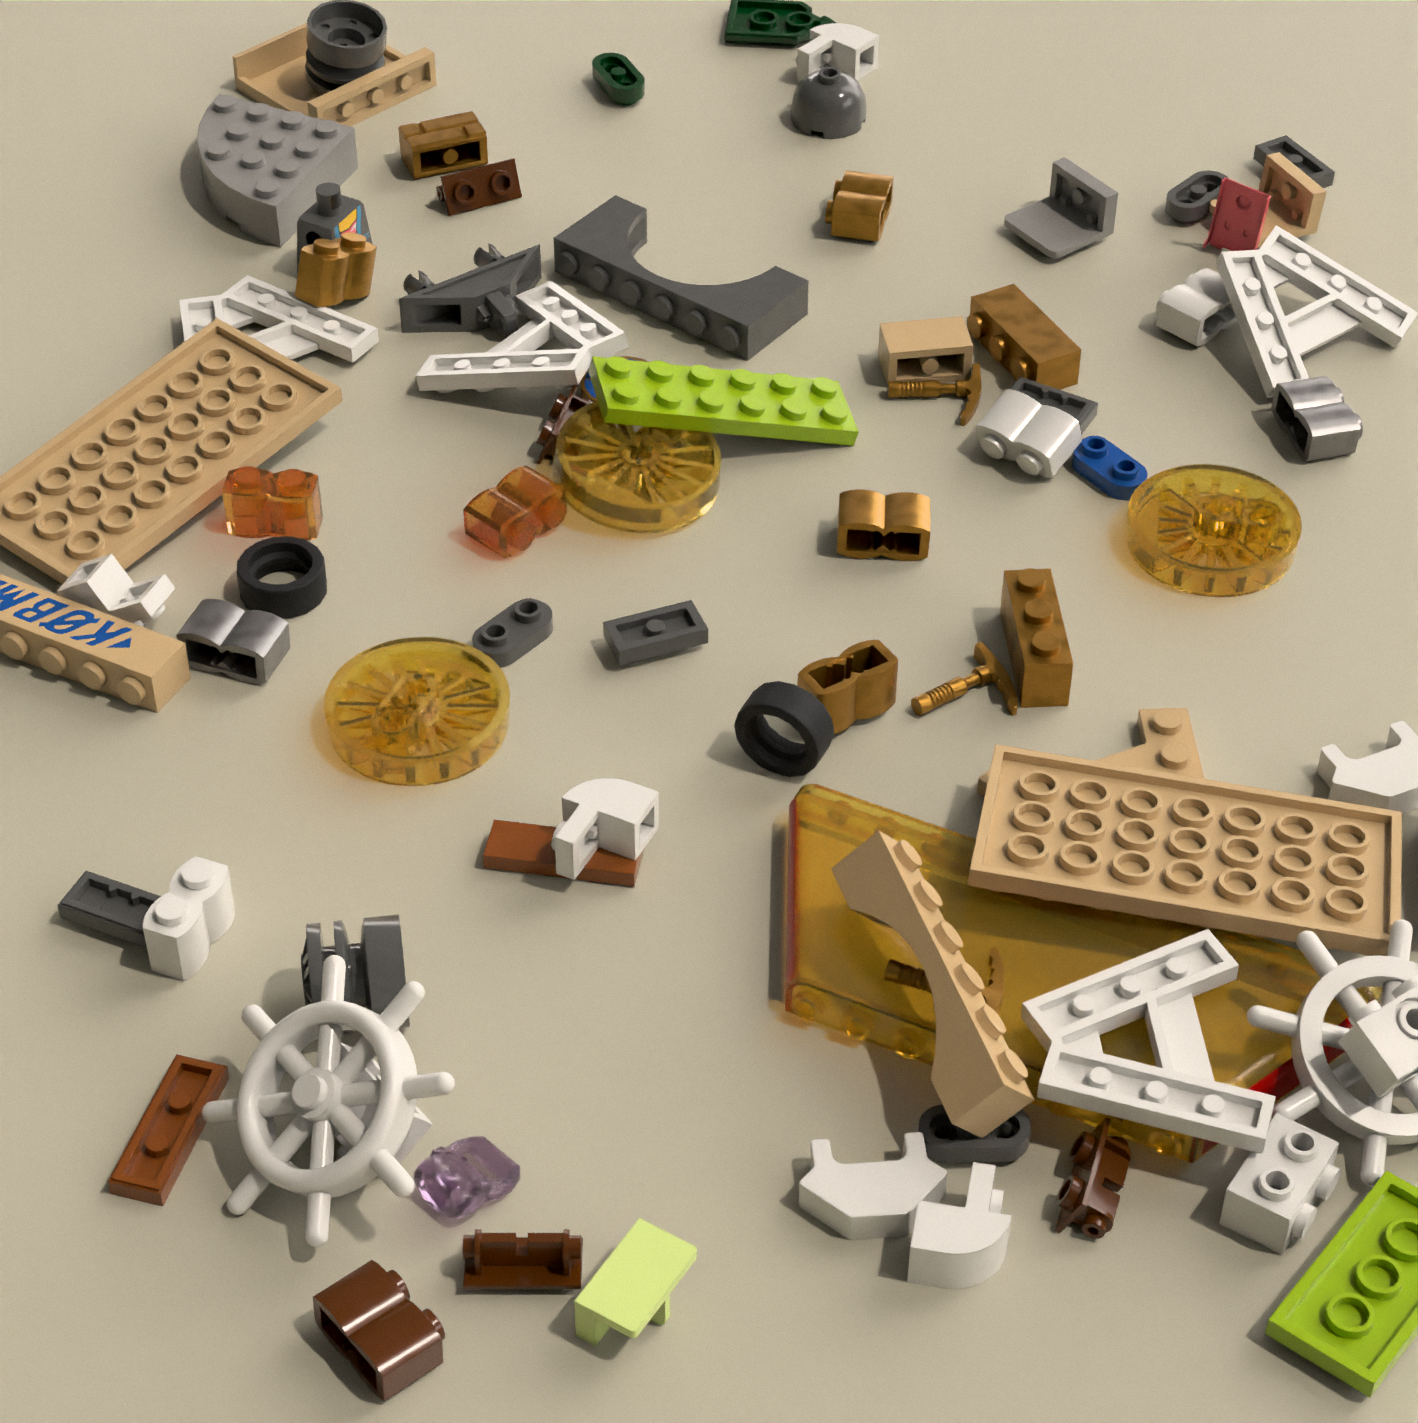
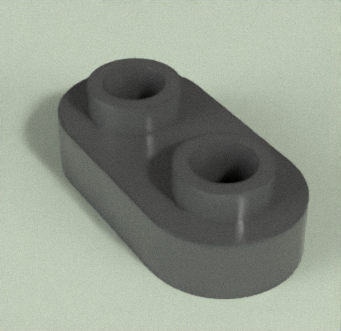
M1210 170L1193 174L1168 191L1165 206L1166 213L1176 222L1183 224L1192 223L1210 212V202L1218 198L1221 181L1228 177L1220 172Z
M532 598L522 599L510 605L474 632L472 643L475 660L489 668H502L516 662L552 634L553 617L551 608L546 603Z
M943 1104L927 1109L921 1115L918 1132L923 1133L927 1157L941 1163L1006 1162L1018 1159L1027 1151L1030 1143L1031 1121L1028 1115L1021 1109L984 1138H980L953 1125Z

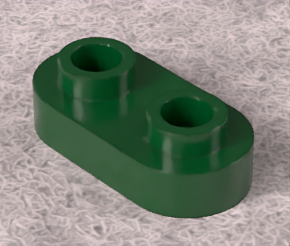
M603 53L593 59V79L610 99L620 105L627 106L635 104L644 97L645 78L626 56L619 53Z

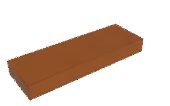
M494 819L483 853L484 868L567 878L556 873L555 850L551 847L556 827ZM599 847L576 877V880L635 887L644 849L636 860H632Z
M176 1054L108 1180L110 1194L164 1206L207 1123L202 1117L204 1105L210 1101H217L229 1080V1072L226 1065Z

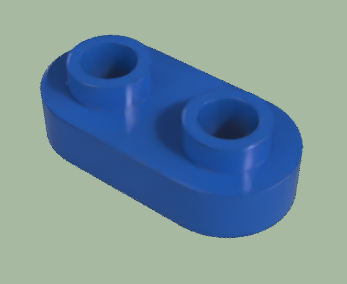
M1086 437L1082 439V442L1072 454L1073 469L1108 496L1127 501L1137 499L1145 493L1148 476L1146 468L1104 437Z

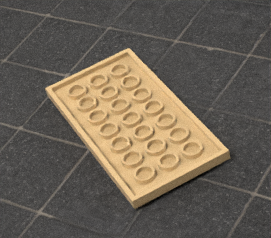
M216 318L0 476V545L62 585L81 563L112 554L125 570L343 401L341 387Z
M995 744L967 886L985 888L994 892H1008L1037 897L1046 901H1060L1089 906L1098 910H1112L1141 915L1150 919H1164L1193 924L1203 928H1216L1251 934L1260 938L1268 937L1296 942L1297 936L1302 931L1308 930L1314 932L1326 948L1355 952L1364 956H1387L1391 925L1396 920L1401 919L1402 812Z

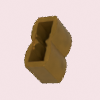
M846 170L843 179L836 180L833 200H828L826 207L825 223L831 224V235L879 241L891 209L894 176Z
M352 232L343 233L341 237L333 240L317 239L314 241V244L304 246L300 254L295 297L316 307L333 306L341 303L344 299L350 300L366 297L370 294L377 246L366 242L365 236Z
M854 489L840 493L837 553L859 559L884 555L899 561H917L928 557L930 498L913 492H897L884 496L878 492L864 489Z
M880 640L859 642L845 649L839 657L823 658L805 666L798 673L797 686L810 692L825 706L833 721L834 734H837L851 726L856 719H868L878 716L895 704L898 658Z

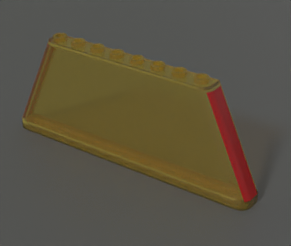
M806 784L798 790L789 804L785 1011L795 1014L803 1020L816 1022L843 1032L851 1038L864 1040L891 1050L904 1058L915 1059L933 1066L936 1046V1016L932 994L922 991V989L918 990L911 986L908 987L901 983L897 984L884 979L885 970L890 959L923 969L922 964L910 945L894 929L878 925L849 908L831 870L833 866L879 830L898 842L901 840L907 841L917 851L922 860L919 870L924 880L930 883L942 900V906L939 907V910L944 920L959 934L963 942V947L959 950L965 962L978 973L984 987L989 986L991 967L988 966L990 949H998L1003 961L1005 981L1003 1003L998 1014L1006 1028V1032L1002 1036L1008 1048L1021 1059L1028 1071V1077L1024 1080L1034 1098L1031 1102L1032 1104L1046 1108L1059 1116H1067L1097 1127L1108 1117L1111 1119L1108 1134L1121 1136L1153 1148L1163 1155L1174 1156L1190 1163H1194L1220 1144L1038 1098V1084L1048 1052L1021 1018L1022 1003L1209 928L967 886L975 838L821 785ZM1211 928L1209 929L1210 932L1239 964L1236 980L1193 997L1214 1081L1276 1096L1275 1104L1301 1085L1293 1064L1291 1036L1251 1026L1247 1021V1012L1252 1006L1260 1005L1296 1015L1303 999L1321 978L1303 953L1297 949L1265 938L1255 937L1251 934ZM1356 988L1367 1004L1377 1000L1381 1006L1383 988ZM1333 999L1327 1008L1323 1022L1349 1029L1353 1026L1336 999ZM1144 1017L1099 1035L1103 1054L1156 1067ZM1323 1045L1328 1065L1346 1053L1344 1050Z

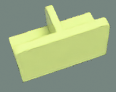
M639 1218L574 1300L576 1336L596 1346L610 1327L630 1338H636L650 1320L659 1325L665 1324L670 1317V1293L697 1259V1248Z

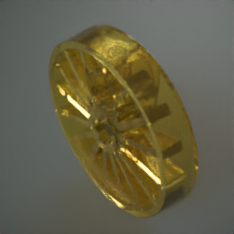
M598 401L577 410L561 427L552 459L554 484L561 497L569 506L585 518L599 525L630 533L647 534L672 531L687 526L702 517L710 509L717 497L721 474V452L715 437L710 432L642 426L635 433L633 425L617 424V428L613 423H604ZM657 495H658L665 503H661V504H660Z
M1184 465L1159 472L1141 483L1134 491L1127 510V544L1136 563L1147 574L1169 587L1207 597L1248 595L1266 589L1278 582L1292 566L1302 531L1301 517L1296 505L1278 486L1251 472L1222 465ZM1204 554L1207 555L1206 567L1197 565ZM1216 557L1222 568H1216Z
M437 637L402 638L366 649L347 661L335 673L326 689L324 697L325 720L336 753L344 763L357 773L378 782L397 786L436 785L458 779L473 772L490 760L500 749L509 727V684L503 671L495 661L470 645ZM393 672L397 682L394 683L385 675ZM441 743L450 750L444 752ZM426 744L430 755L418 756L419 751Z

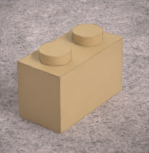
M963 316L880 323L878 360L886 384L888 381L914 382L915 380H938L940 383L956 382V380H970L973 343Z

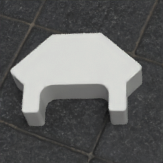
M1399 721L1390 725L1386 750L1360 759H1351L1346 757L1334 744L1322 747L1317 773L1330 787L1328 800L1400 811L1402 813L1418 808V736L1404 721Z
M921 1132L904 1134L903 1156L899 1160L841 1164L833 1159L828 1139H814L810 1144V1171L799 1181L798 1206L848 1240L907 1236L914 1229L919 1200L939 1203L945 1197L947 1170L927 1158L924 1137Z

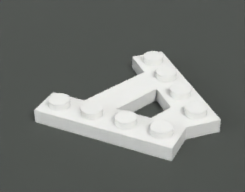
M1277 225L1259 250L1224 251L1220 253L1215 262L1267 398L1274 397L1277 383L1309 378L1301 359L1302 355L1359 326L1396 348L1418 314L1415 310ZM1289 282L1317 301L1285 316L1274 289Z
M249 275L245 276L221 295L179 300L184 342L216 318L236 329L253 322L268 327L248 336L291 360L321 349L353 363L379 342L378 328L330 308L316 307L296 298L293 293Z
M549 281L515 295L518 310L531 319L527 324L486 353L430 355L415 377L419 391L436 390L438 393H450L458 389H475L478 392H487L495 388L513 387L516 390L523 391L540 386H554L557 389H567L580 383L590 366L592 356L609 358L614 356L615 353L629 348L626 333L560 286ZM553 337H556L568 346L561 350L535 351Z
M1206 929L1023 1002L1021 1018L1048 1052L1038 1084L1037 1097L1263 1154L1276 1096L1214 1081L1193 997L1236 980L1239 964L1210 930ZM1143 1017L1145 1018L1156 1067L1103 1054L1099 1035Z

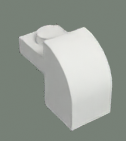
M843 23L824 24L810 29V42L798 48L797 82L799 83L805 76L824 67L838 68L857 81L878 68L879 35L861 27Z
M109 554L81 563L56 592L59 596L143 627L164 611L165 605L163 603L175 590V586L166 574L133 583L115 557Z
M615 778L594 779L570 789L562 797L563 821L556 827L551 842V847L555 850L556 873L575 880L599 847L636 860L659 829V792L630 781Z
M973 1162L965 1208L919 1200L910 1245L907 1282L946 1289H961L986 1281L1000 1269L1007 1255L1012 1215L1001 1214L1004 1191L993 1189L996 1165Z

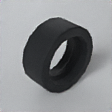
M281 536L261 540L244 550L237 561L236 573L240 599L248 610L265 611L275 614L282 619H290L307 614L316 608L327 594L324 556L317 546L305 539ZM278 571H295L305 574L300 579L287 584H269L259 581L264 576Z
M781 681L763 683L754 690L738 712L734 724L737 741L744 752L764 769L787 777L803 776L813 770L829 748L834 736L833 721L825 706L814 695L803 688ZM764 715L778 717L789 723L799 732L805 744L790 741L779 735L770 727Z

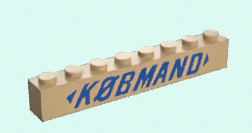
M0 574V653L156 713L191 679L185 642Z

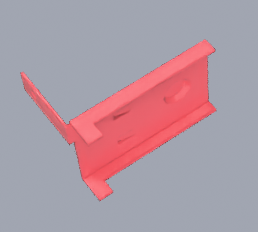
M1225 177L1221 181L1208 238L1204 242L1203 249L1210 243L1214 247L1219 249L1226 248L1230 251L1257 250L1271 196Z

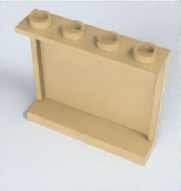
M307 23L232 56L236 89L256 102L265 103L270 107L286 111H298L306 116L323 120H334L339 124L353 126L437 85L435 54L433 51L423 47L409 55H404L386 44L384 51L385 66L322 95L315 91L306 80Z

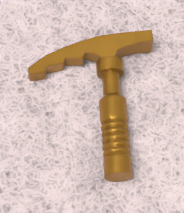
M980 363L972 364L971 378L968 381L956 380L955 383H940L938 380H915L914 382L888 381L887 383L888 398L939 397L941 394H956V397L966 396L965 410L961 412V426H965L973 418L979 405L982 389Z
M981 641L975 644L973 656L981 666L974 668L972 674L964 678L956 677L912 698L911 706L913 711L918 716H921L966 694L968 688L975 685L983 686L989 682L997 684V689L1003 694V699L1007 704L1006 709L1012 716L1017 714L1018 699L1007 671Z
M991 948L988 964L991 967L989 986L984 987L980 992L986 1004L999 1014L1004 994V967L998 949ZM893 959L889 960L885 970V980L897 984L901 983L908 987L911 986L918 990L922 989V991L932 994L924 969L910 966V964L906 965Z

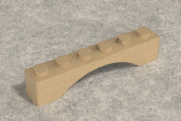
M878 830L833 866L831 870L849 908L878 925L894 929L910 945L922 964L932 991L936 1016V1046L930 1079L951 1123L980 1138H984L1034 1100L1024 1080L1028 1077V1071L1021 1059L1008 1048L1002 1036L1006 1032L1005 1025L999 1015L986 1004L980 992L984 989L983 981L974 968L965 962L959 950L963 947V942L957 931L944 920L939 910V907L942 906V900L933 886L924 880L919 870V867L922 865L919 854L907 841L901 840L898 842Z

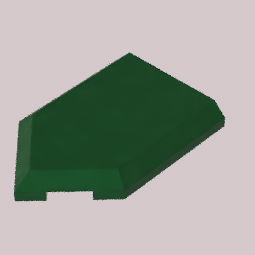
M731 0L724 41L725 43L796 46L810 40V29L836 22L827 16L820 18L813 14L812 7L802 1Z

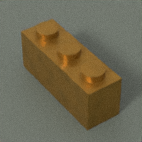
M1015 284L971 296L970 315L967 317V327L970 335L977 339L991 353L994 360L1000 362L1013 376L1015 381L1019 377H1023L1059 390L1078 384L1082 349Z
M1051 568L1004 570L1000 615L1020 708L1068 706L1073 659Z

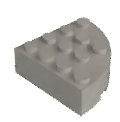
M219 94L206 109L199 124L197 144L202 180L207 199L226 221L232 219L240 224V231L257 240L280 248L297 231L299 217L317 202L316 187L327 182L336 183L341 186L358 168L355 128L339 124L334 120H323L306 116L298 111H286L270 107L265 103H254L238 99L233 95Z

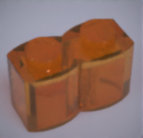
M520 466L509 472L496 487L482 491L463 509L465 534L501 557H511L517 552L527 549L533 542L535 535L546 533L562 523L567 513L566 489L529 466Z
M244 466L228 471L222 489L228 533L243 538H264L273 535L275 537L292 536L312 540L318 537L323 520L318 475L299 469H288L272 473L252 466Z

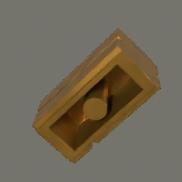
M473 111L425 120L420 123L401 125L398 128L401 158L414 180L488 164L486 131Z

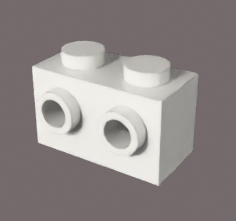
M1276 1113L1269 1124L1263 1154L1251 1151L1227 1187L1219 1224L1283 1255L1294 1236L1303 1239L1308 1233L1317 1212V1208L1313 1205L1318 1197L1328 1200L1336 1187L1341 1174V1169L1334 1166L1339 1142Z

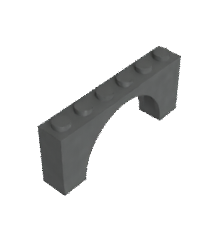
M617 195L553 238L555 272L747 361L808 315L809 280L777 266L753 278L720 285L681 283L650 272L634 258L636 252L647 243V209Z

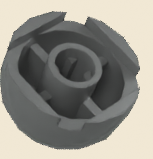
M824 67L805 76L795 88L791 105V121L797 130L808 136H811V130L823 132V139L846 138L861 130L862 121L865 122L866 97L855 78L846 72L840 71L838 68Z

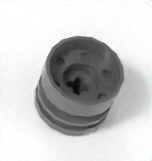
M353 0L329 1L320 4L311 11L307 19L306 40L308 48L306 50L305 75L307 82L315 91L323 95L385 66L384 51L386 49L387 25L385 18L380 12L365 3Z
M399 914L364 918L361 928V942L351 944L342 920L333 922L335 945L324 946L321 923L306 924V940L303 954H301L305 1005L321 1002L324 961L331 955H338L346 963L344 1001L367 1007L368 1010L380 1015L406 985ZM409 1017L400 1026V1028L410 1027ZM344 1030V1034L353 1033V1030Z

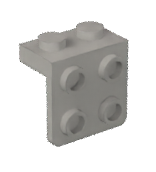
M1064 157L1054 161L1052 164L1049 197L1007 214L1004 218V226L1046 256L1054 259L1060 258L1114 233L1118 192Z

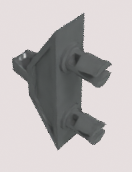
M488 244L489 253L479 247L473 259L474 264L479 268L438 284H434L423 271L418 270L419 280L409 274L403 285L404 291L409 295L399 298L402 333L477 332L490 326L504 336L514 333L518 330V306L515 295L534 288L542 278L540 244L504 257L497 251L492 244Z

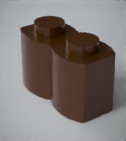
M371 1260L313 1296L314 1317L319 1329L330 1344L344 1358L350 1361L363 1382L381 1400L386 1401L443 1363L442 1341L445 1339V1332L439 1319L431 1310L426 1308L421 1311L410 1301L409 1290L396 1271L389 1270L386 1272L378 1263Z

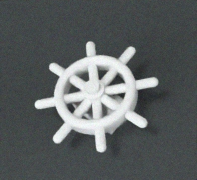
M1403 919L1396 920L1391 925L1387 956H1365L1346 961L1340 965L1337 964L1314 932L1302 931L1297 936L1296 944L1321 979L1303 999L1296 1015L1255 1005L1248 1010L1246 1016L1248 1023L1253 1027L1291 1036L1293 1064L1302 1089L1276 1104L1273 1108L1272 1117L1278 1113L1295 1121L1312 1109L1317 1108L1337 1127L1351 1135L1364 1139L1360 1178L1367 1186H1374L1384 1174L1387 1145H1405L1418 1142V1112L1412 1114L1391 1113L1393 1091L1397 1086H1400L1418 1111V964L1409 961L1413 928L1408 921ZM1356 988H1383L1381 1006L1377 1000L1367 1004ZM1333 999L1338 1001L1349 1016L1348 1020L1353 1025L1351 1029L1323 1022L1327 1008ZM1323 1045L1344 1050L1350 1057V1060L1331 1071L1324 1054ZM1365 1078L1371 1086L1369 1105L1355 1098L1346 1088Z
M331 955L324 961L321 1002L301 1007L277 1024L258 1005L252 1004L244 1008L242 1020L259 1039L260 1043L247 1063L241 1079L238 1098L210 1101L202 1109L203 1119L210 1124L237 1121L239 1137L244 1152L254 1166L227 1200L228 1210L235 1215L244 1214L270 1183L293 1193L306 1196L305 1239L313 1247H320L328 1240L331 1198L351 1193L372 1181L377 1175L398 1197H407L413 1192L415 1187L414 1180L400 1163L432 1126L430 1120L416 1106L417 1099L447 1095L455 1086L453 1076L447 1072L417 1075L411 1049L402 1033L398 1030L425 996L424 987L416 981L408 982L379 1015L360 1005L344 1001L346 963L338 955ZM342 1030L359 1031L363 1034L354 1047L341 1042ZM318 1038L317 1064L314 1068L301 1051ZM375 1056H377L378 1063L374 1060ZM287 1071L295 1080L292 1091L277 1093L281 1080ZM297 1114L277 1138L274 1116ZM312 1133L309 1169H299L290 1159ZM336 1138L342 1145L338 1149L341 1158L333 1162Z

